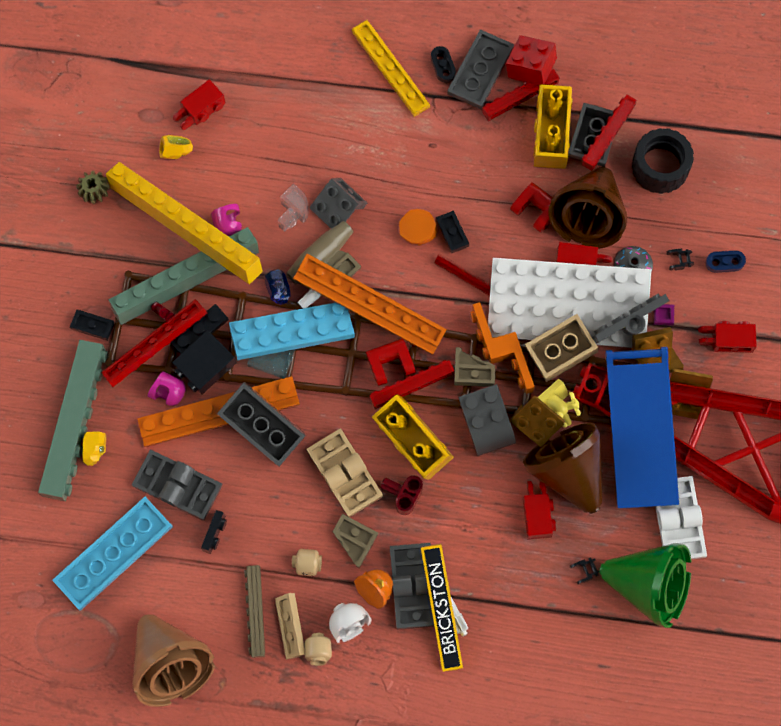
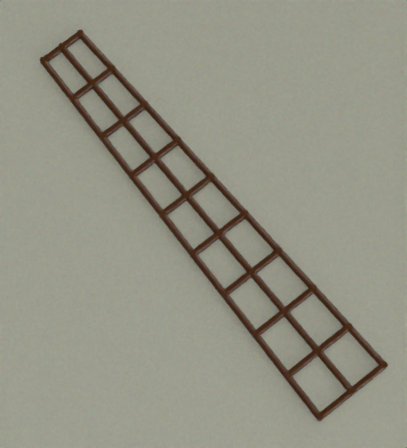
M126 271L122 292L130 289L132 280L143 282L153 276ZM199 284L180 294L177 313L186 306L189 291L238 299L235 321L243 320L246 301L293 310L303 308L293 301ZM349 312L351 320L354 321L353 329L355 333V338L350 340L349 349L315 345L289 350L284 378L292 376L297 350L347 357L343 386L294 381L296 389L370 398L369 395L376 390L351 388L350 386L355 358L367 360L365 352L357 351L361 322L374 323L356 313ZM116 317L108 357L105 362L107 368L115 362L122 325H120ZM134 318L124 324L157 329L165 322ZM216 330L212 335L215 338L231 340L229 352L236 357L231 332ZM446 330L443 336L445 338L470 342L468 354L471 356H476L478 344H483L482 341L478 340L477 334ZM170 343L166 367L142 364L135 371L157 374L166 372L177 376L173 371L175 368L172 363L175 360L177 350ZM410 343L409 354L414 367L428 369L432 365H439L437 362L416 360L417 347ZM520 343L522 352H527L525 344ZM528 355L527 366L533 384L550 387L556 380L551 379L546 382L544 378L534 377L535 363L530 355ZM591 356L582 361V363H592L607 367L606 359ZM399 359L388 362L390 364L401 365ZM613 360V366L633 365L631 363ZM233 367L219 379V381L246 382L247 384L262 385L280 380L232 374ZM495 371V379L518 382L517 378L520 377L518 374ZM593 380L586 382L588 389H596L597 386H593ZM562 381L567 390L574 391L576 383ZM463 386L462 396L471 393L472 386ZM523 390L522 406L530 400L531 393L525 394ZM413 394L403 397L406 402L461 408L458 399ZM582 403L580 416H577L576 413L568 412L570 419L573 421L611 425V417L590 415V406ZM504 405L506 412L514 414L519 407Z

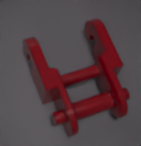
M158 302L153 303L151 306V310L166 321L175 315Z

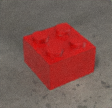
M520 35L506 62L508 78L536 85H544L557 59L555 43Z

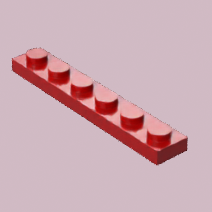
M194 299L101 373L110 385L114 387L176 337L184 333L195 322L199 321L207 314L206 310Z

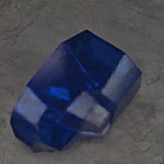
M280 269L270 271L265 275V285L270 298L276 304H285L291 296L286 275Z

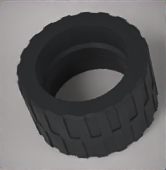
M657 128L643 135L637 144L632 159V173L638 184L650 192L659 194L670 193L680 188L686 181L694 160L691 143L684 135L669 128ZM654 149L668 150L678 158L680 168L671 173L657 172L647 164L645 154Z

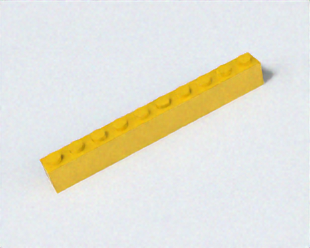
M118 162L106 173L112 190L246 283L250 284L263 272L258 256L122 163Z

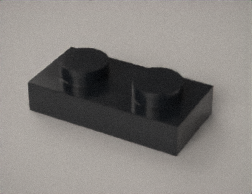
M454 210L436 217V222L451 254L469 247L467 237Z
M76 309L70 329L108 341L115 323L113 320Z
M215 511L201 546L203 552L211 554L212 550L217 549L220 540L218 535L220 530L223 531L227 524L224 512Z

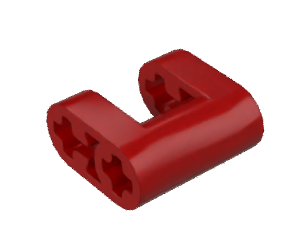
M532 182L514 201L510 210L519 216L532 203L543 212L533 225L534 229L542 233L550 224L548 210L553 197Z
M403 338L365 352L378 386L388 383L382 364L396 359L400 360L406 376L416 373Z

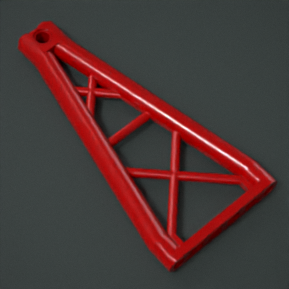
M589 363L588 366L584 365L580 376L583 377L580 385L576 383L573 391L574 396H576L575 398L579 402L597 408L611 417L609 393L607 392L609 391L607 369ZM588 380L595 381L597 384L596 389H588L586 382ZM670 381L672 405L683 403L702 407L688 444L674 435L676 460L764 518L781 524V497L759 451L780 442L781 432L755 443L743 414L781 420V400ZM710 408L733 412L748 447L715 461L695 449ZM752 454L772 498L722 466Z

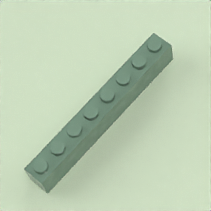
M248 227L229 236L253 254L259 253L258 242ZM201 251L108 300L114 315L120 325L151 310L153 303L158 302L162 304L227 269Z
M79 340L38 491L42 497L66 501L67 496L71 495V480L77 473L76 461L82 454V439L88 431L86 427L87 420L91 419L93 408H91L92 401L96 400L98 389H96L97 382H100L102 379V363H105L108 353L103 344Z

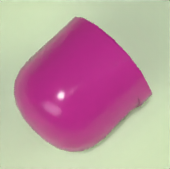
M238 204L225 205L211 212L213 226L227 236L242 230L241 222L236 221V216L240 214ZM228 210H235L234 213L226 215Z
M162 372L148 391V397L153 400L162 398L166 400V405L175 406L183 399L186 387L179 378Z

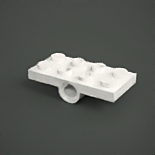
M693 476L677 478L679 505L655 506L662 546L672 543L683 544L688 547L691 559L706 558L707 552L702 530L703 518L701 508L697 503Z

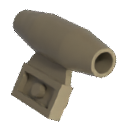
M342 221L322 234L298 257L287 271V276L295 284H298L299 282L293 280V277L297 273L306 254H309L352 277L361 269V265L349 253L340 250L354 233L352 228L345 221Z

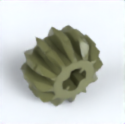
M92 170L90 175L84 172V178L78 179L79 184L76 185L77 190H79L78 195L81 198L83 197L86 203L90 200L92 204H95L97 199L102 202V196L108 197L106 191L110 190V186L107 184V177H103L101 172L96 174Z

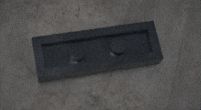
M216 304L206 311L207 314L199 321L195 322L184 333L170 342L180 355L207 330L213 334L229 321L228 317Z

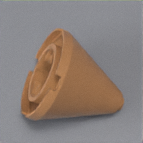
M144 615L137 624L133 690L140 702L153 707L171 705L170 700L182 696L184 700L196 693L209 680L215 668L213 663L214 655L206 644L159 617Z

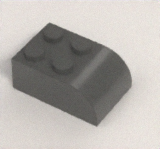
M583 103L568 157L581 160L584 154L589 152L588 148L591 144L595 143L594 139L597 135L601 134L602 127L607 125L609 116H613V110ZM612 142L597 163L598 166L605 167Z
M497 384L459 397L477 456L516 444Z

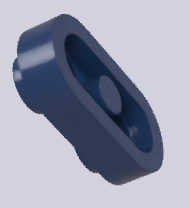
M737 250L712 252L708 255L705 265L713 273L736 272L744 267L746 257ZM732 260H736L738 264H733ZM716 261L718 266H714L712 262Z

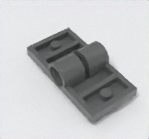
M658 293L646 300V306L643 307L642 304H639L629 310V316L625 317L622 314L612 320V326L607 327L605 324L595 330L596 335L592 337L594 342L597 344L621 329L627 335H636L642 332L646 325L643 316L669 302L666 294L660 296ZM631 319L637 322L636 330L629 326Z
M151 449L132 483V487L205 521L223 486L222 483L195 471L192 467L180 461L176 462Z
M431 543L390 546L397 629L434 626L421 547L430 546Z

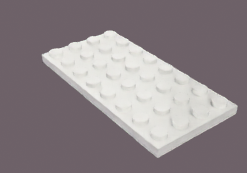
M493 258L488 327L492 337H499L516 332L518 339L533 340L578 314L589 334L593 337L596 335L594 331L605 324L607 327L613 325L611 321L622 314L627 317L630 315L629 310L639 304H642L643 307L647 305L646 300L650 298L652 269ZM648 314L645 315V316H643L644 319H645L646 325H645L644 330H643L642 332H640V333H645V332H647ZM631 319L629 326L636 330L637 322ZM621 329L596 345L632 348V335L625 334Z

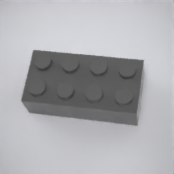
M246 382L238 388L217 413L278 467L306 436L301 429Z

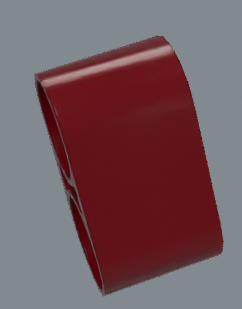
M415 475L409 476L403 485L385 478L381 483V489L397 496L396 510L398 513L409 515L422 493L423 482L420 477ZM412 482L419 484V488L415 491L408 488V485ZM403 500L410 502V506L406 509L399 506V503Z

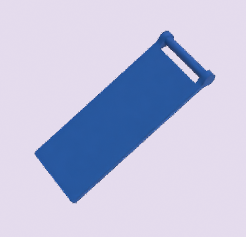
M660 347V349L618 352L606 350L617 507L620 509L679 505L668 348ZM661 357L662 362L613 366V360Z

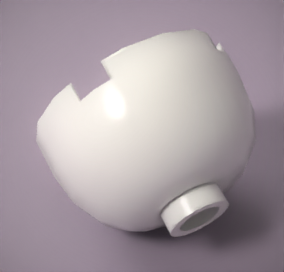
M341 603L333 609L334 613L330 617L329 628L337 643H340V639L343 642H347L362 633L363 629L361 627L365 623L369 626L372 619L362 606L355 603Z

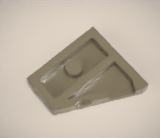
M456 347L454 385L493 386L495 385V365L482 361L475 355L471 356L463 352L461 348Z
M344 514L341 515L333 530L335 537L356 567L360 569L378 536V532Z

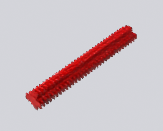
M438 254L434 262L435 264L446 269V271L448 270V272L454 274V276L456 275V277L464 282L471 284V286H475L479 291L481 290V292L490 297L491 284L489 286V283H485V280L482 282L483 279H478L479 276H472L473 273L466 272V269L464 271V268H460V265L458 267V264L451 263L452 260L450 261L449 259L447 261L446 257L443 258V256L441 257Z

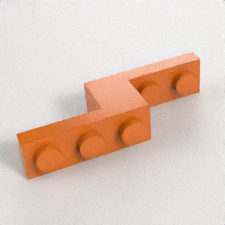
M481 303L473 304L470 317L472 322L477 324L478 330H476L478 340L483 342L484 348H482L485 360L489 359L491 364L513 358L511 363L514 371H518L520 376L517 378L520 389H524L525 394L534 392L535 386L516 332L492 338Z

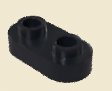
M443 46L435 47L431 52V61L439 81L449 83L453 81L456 75L451 55L447 48ZM441 56L443 59L439 60L437 57Z

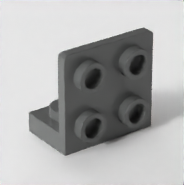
M331 178L311 204L310 209L330 228H333L342 221L346 222L355 210L364 209L368 203L342 178Z

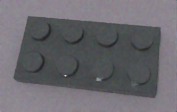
M480 29L448 88L447 94L482 109L514 48V44Z

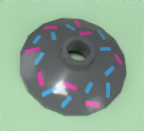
M629 246L618 252L614 259V267L653 270V261L646 250L637 246ZM631 260H636L638 264H632Z

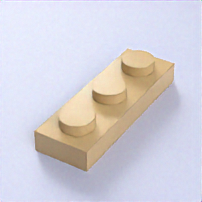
M288 593L275 598L286 660L305 655L295 593Z

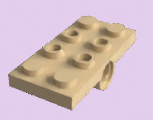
M341 428L306 449L348 517L355 515L383 497L363 460L355 452Z

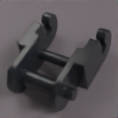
M681 248L667 251V255L672 253L679 256L680 262L679 265L670 266V271L673 269L684 270L685 267L690 268L694 265V262H691L690 259L691 250L686 249L683 251ZM683 255H686L687 262H682Z
M589 558L587 562L584 559L570 565L571 569L575 566L583 567L587 575L586 578L577 581L578 585L592 580L594 575L596 577L599 576L600 570L597 571L594 564L596 559ZM590 564L593 570V573L589 574L586 568V565Z

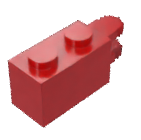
M209 79L180 101L182 108L173 115L172 119L177 122L188 116L180 125L182 130L188 129L193 124L203 123L213 112L223 108L226 103L224 94Z
M559 242L556 262L596 265L597 262L611 263L612 257L598 254V247Z
M720 321L714 326L698 327L699 333L713 334V338L698 339L700 345L713 346V352L753 353L757 347L756 324H750L747 321H741L738 324Z
M527 481L528 495L523 497L527 540L551 538L553 531H556L555 519H551V511H554L553 499H549V494L546 493V486L543 482L540 481L539 483L541 494L534 495L532 481Z

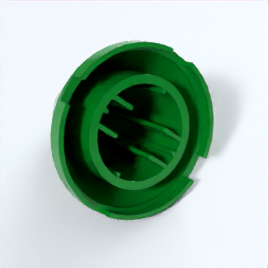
M672 543L606 560L605 563L601 564L599 573L607 584L657 626L669 628L673 626V623H670L671 619L679 618L688 596L691 573L686 572V562L691 563V554L686 545Z

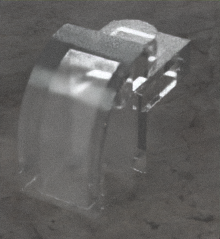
M292 184L280 196L281 204L288 209L278 219V225L284 232L288 228L294 227L297 219L304 224L309 215L306 195L295 184Z

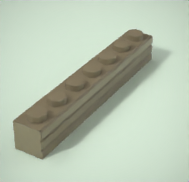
M260 565L247 566V570H244L245 578L247 577L245 590H248L246 603L249 604V608L246 609L247 616H249L247 628L250 629L248 642H251L249 655L252 658L265 657L261 568Z

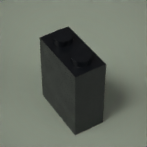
M207 330L172 363L175 367L173 371L181 379L184 377L188 381V387L194 393L198 391L203 395L237 362L235 357Z

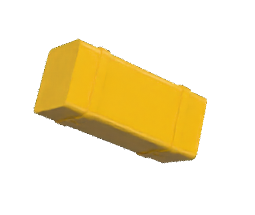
M539 86L536 107L537 119H535L534 133H536L533 152L534 167L566 169L570 148L569 132L572 109V87Z
M395 395L372 416L373 420L379 425V428L394 443L396 449L408 459L412 467L424 479H431L454 458L446 445L436 437L403 397Z

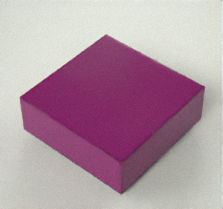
M663 304L655 309L654 325L673 326L674 305Z

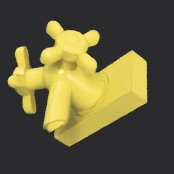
M560 379L556 380L538 396L542 402L565 420L562 426L564 428L572 423L568 415L569 410L575 409L576 415H581L579 402L575 398L574 393H568L564 382ZM568 395H570V402L566 403L565 401H563Z

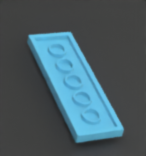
M337 303L229 322L237 360L355 338L348 309Z
M144 497L52 581L81 611L173 526Z

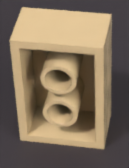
M578 314L525 344L527 352L546 382L598 352V346Z

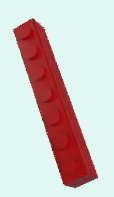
M554 69L551 70L544 85H556L559 83L560 77ZM525 82L523 86L516 87L514 91L507 92L503 97H498L492 103L485 104L482 113L489 122L538 95L540 85Z
M627 94L624 98H621L620 105L615 107L613 111V116H609L607 125L602 127L601 134L596 136L594 139L595 143L590 145L588 148L589 152L582 157V166L593 171L636 106V99Z
M443 360L439 365H432L425 371L417 372L414 376H407L403 381L398 380L394 385H387L380 391L372 392L369 395L374 409L380 408L395 395L401 397L409 395L454 375L455 370L450 360Z

